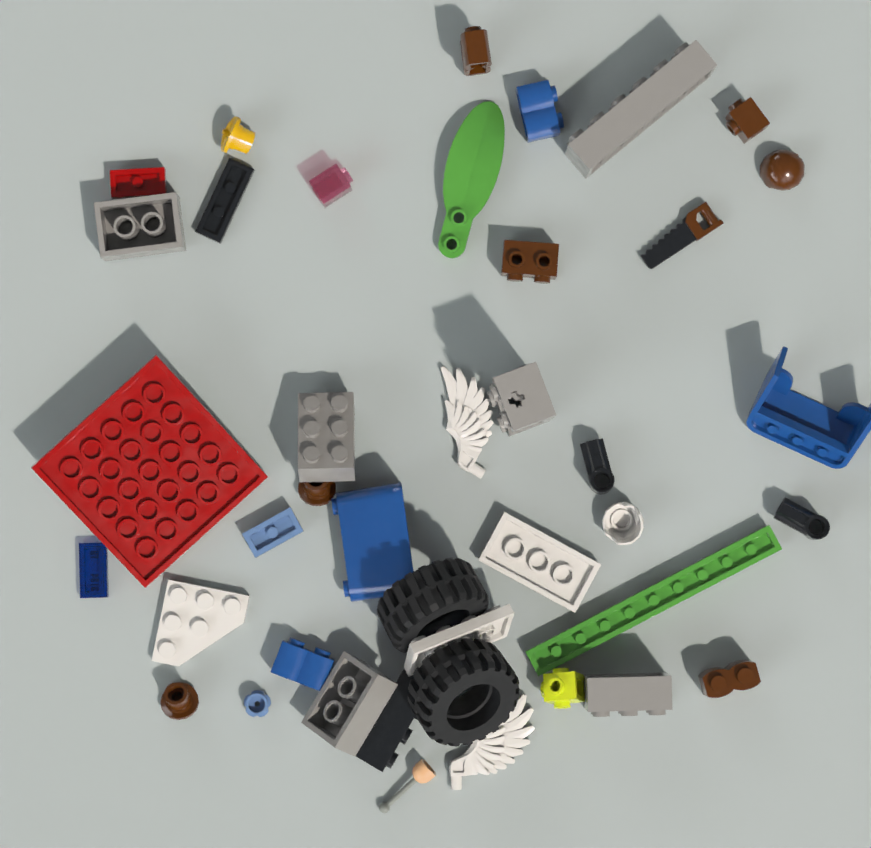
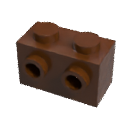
M504 240L501 276H507V281L522 282L523 278H534L535 283L549 284L550 279L555 280L557 277L559 244Z

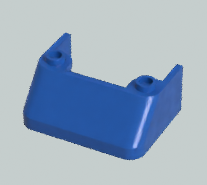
M783 346L767 372L746 421L748 428L758 435L830 468L841 469L846 467L871 430V403L868 407L855 402L846 403L838 412L790 390L793 384V376L782 368L788 348Z

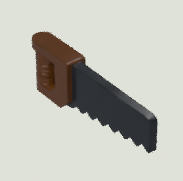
M704 202L689 212L682 220V224H677L676 229H671L670 234H665L664 239H659L658 244H653L652 249H647L646 254H642L640 257L649 269H653L694 241L700 240L724 224L722 219L718 220L707 202ZM699 212L710 226L704 231L696 220Z

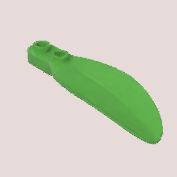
M482 102L470 111L457 131L450 147L443 180L446 216L438 242L440 252L447 258H458L464 253L473 219L487 203L498 178L504 152L505 124L502 112L494 102ZM462 213L464 215L463 222L456 223L454 221L455 214ZM450 239H454L457 242V247L453 250L447 247V242Z

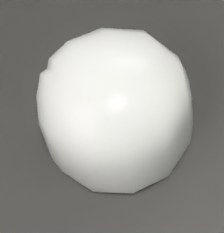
M625 501L614 503L605 510L602 518L603 530L605 535L617 545L632 544L640 538L644 528L642 513L631 503Z

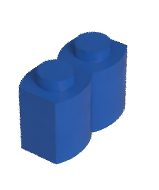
M549 80L516 87V95L527 142L559 136L561 133L560 129L564 128V122L561 112L556 113L554 102L558 101L555 85L550 86Z
M290 637L289 641L283 640L271 673L320 691L328 678L334 659L330 658L331 652L315 647L314 651L304 648V642Z

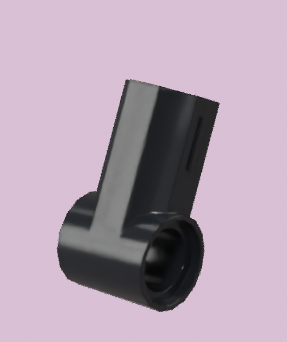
M603 438L580 444L591 490L599 495L608 493L612 489L615 480ZM599 474L606 475L609 479L608 487L598 488L594 483V478Z
M784 497L773 517L800 532L810 540L822 539L827 536L830 530V524L824 516L817 515ZM812 520H817L822 524L823 529L819 535H813L809 530V524Z

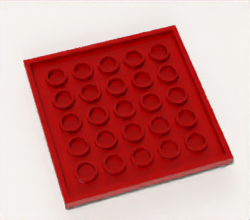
M157 355L152 357L31 466L35 473L145 588L268 478L266 473Z

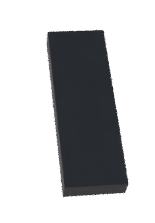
M229 158L195 231L197 234L219 244L222 243L255 171L253 168Z

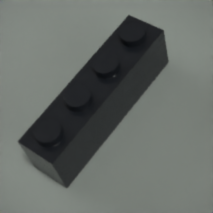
M403 669L396 681L398 686L356 754V757L383 772L385 767L391 769L399 755L395 752L399 743L405 745L413 731L409 728L414 718L418 720L410 708L407 696L410 680L414 679L413 675L408 677L405 669Z

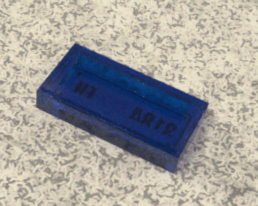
M102 542L79 543L80 598L109 597L108 548Z

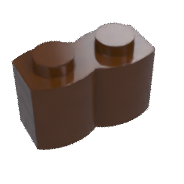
M480 26L468 27L460 35L464 75L487 74L491 71L490 66L492 65L487 30L481 29Z
M749 660L734 661L725 668H710L698 675L703 695L710 698L726 696L734 689L748 690L761 682L756 663Z

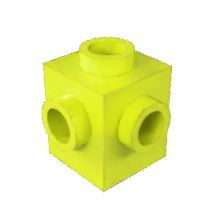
M554 668L552 673L543 674L540 690L544 702L553 704L555 709L571 708L570 703L585 702L583 674L575 671L569 672V668Z

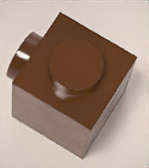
M751 97L746 101L740 98L728 107L730 112L725 117L728 121L726 122L728 130L732 135H738L744 144L765 130L770 124Z

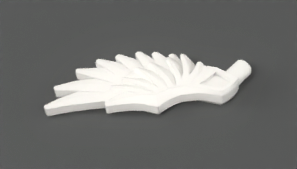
M442 366L441 372L449 397V401H444L448 416L446 431L452 435L457 444V465L464 471L470 472L481 479L486 469L475 462L482 451L481 447L488 442V437L492 434L489 428L492 426L493 421L488 420L493 411L489 410L486 412L490 400L486 398L483 401L485 388L481 387L478 391L476 377H471L468 388L465 376L460 368L456 369L455 380L450 371Z
M522 694L517 700L514 711L509 713L510 718L505 723L502 722L496 732L486 735L487 738L481 741H473V744L462 755L450 761L451 790H462V776L477 775L478 773L484 775L496 774L497 769L507 768V765L504 763H515V759L511 757L523 754V750L517 748L530 744V740L524 738L534 730L532 725L522 728L534 711L530 707L522 713L527 697L525 694Z

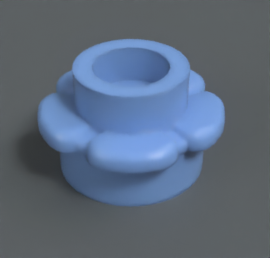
M261 690L252 691L244 699L247 714L252 717L265 716L269 712L268 707L271 706L270 697ZM259 701L260 706H255V702Z

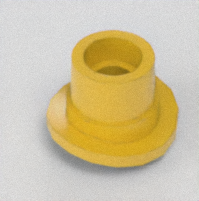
M235 116L228 122L225 129L223 128L221 132L223 134L221 139L222 152L227 153L228 149H235L245 154L249 152L255 139V132L243 127L240 124L241 118Z

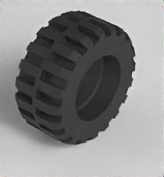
M446 558L444 561L437 560L430 565H423L418 570L406 574L403 579L393 583L392 587L383 593V597H380L377 605V615L394 648L406 653L409 644L415 638L422 635L428 637L444 626L450 625L453 627L469 616L475 615L477 617L484 614L488 608V595L470 563L460 558Z
M463 638L461 642L455 640L448 642L447 646L435 649V653L430 657L426 656L422 660L421 667H417L414 671V679L410 680L407 696L410 708L427 735L437 743L448 744L449 746L473 744V741H481L487 738L486 735L496 732L499 729V725L502 722L505 723L510 718L509 713L510 711L513 712L516 707V700H518L520 690L518 677L495 645L475 638L473 641L471 638ZM471 687L466 693L456 698L462 691Z

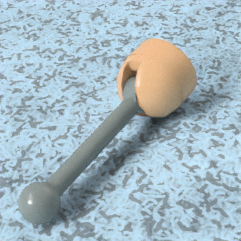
M424 759L419 760L413 767V778L387 802H382L379 805L380 812L387 813L390 810V806L416 782L427 783L436 776L433 768Z

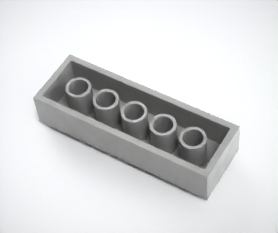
M697 40L690 45L687 42L682 44L675 50V55L671 58V61L668 62L664 59L653 69L654 72L650 75L649 79L642 77L632 86L633 89L627 97L624 94L620 95L611 103V107L606 114L601 111L590 120L591 124L588 126V129L584 132L582 129H579L570 136L565 155L585 179L711 76L717 64Z

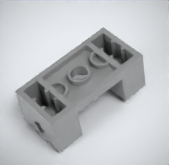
M536 362L493 377V383L489 386L491 391H488L487 394L492 407L498 406L500 416L497 417V421L502 433L507 431L510 437L547 423L556 416ZM512 398L514 402H519L520 405L518 407L515 404L510 405L509 400Z

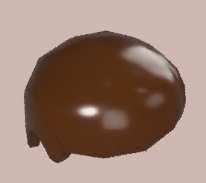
M786 149L773 151L765 156L760 164V177L768 188L781 191L790 190L800 184L804 177L805 165L802 158L793 151Z

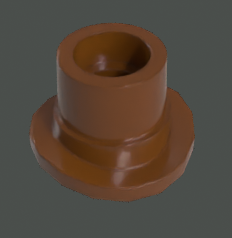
M299 482L298 494L301 500L311 506L326 505L336 494L335 482Z
M171 683L162 694L160 701L161 709L170 719H186L192 716L198 708V694L187 683Z

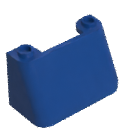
M396 483L337 492L336 498L331 499L333 515H339L348 578V580L343 581L345 597H350L351 602L383 597V593L390 589L393 583L403 579L406 574L414 572L402 484Z

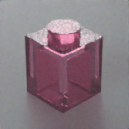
M334 164L311 179L309 184L324 208L352 191L349 183L353 182V179L345 167L340 170L338 165Z

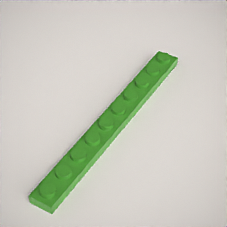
M766 525L525 652L537 676H540L782 550L770 525Z

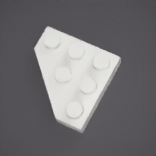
M169 579L152 661L174 666L182 665L245 623L250 596Z

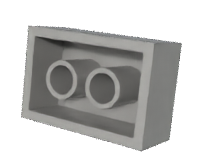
M176 192L94 203L100 257L104 261L186 251L180 197Z
M354 392L298 393V474L300 482L355 481Z
M343 651L301 723L333 747L356 756L398 684L365 661Z
M665 672L584 675V708L591 712L593 717L610 716V711H618V714H621V716H637L638 711L646 710V713H649V715H666L665 710H673L671 675Z

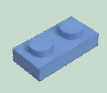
M289 507L242 533L254 557L257 558L304 532L292 508Z

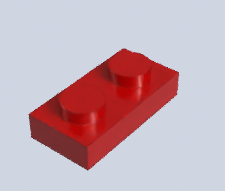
M165 167L110 170L111 198H134L167 193Z

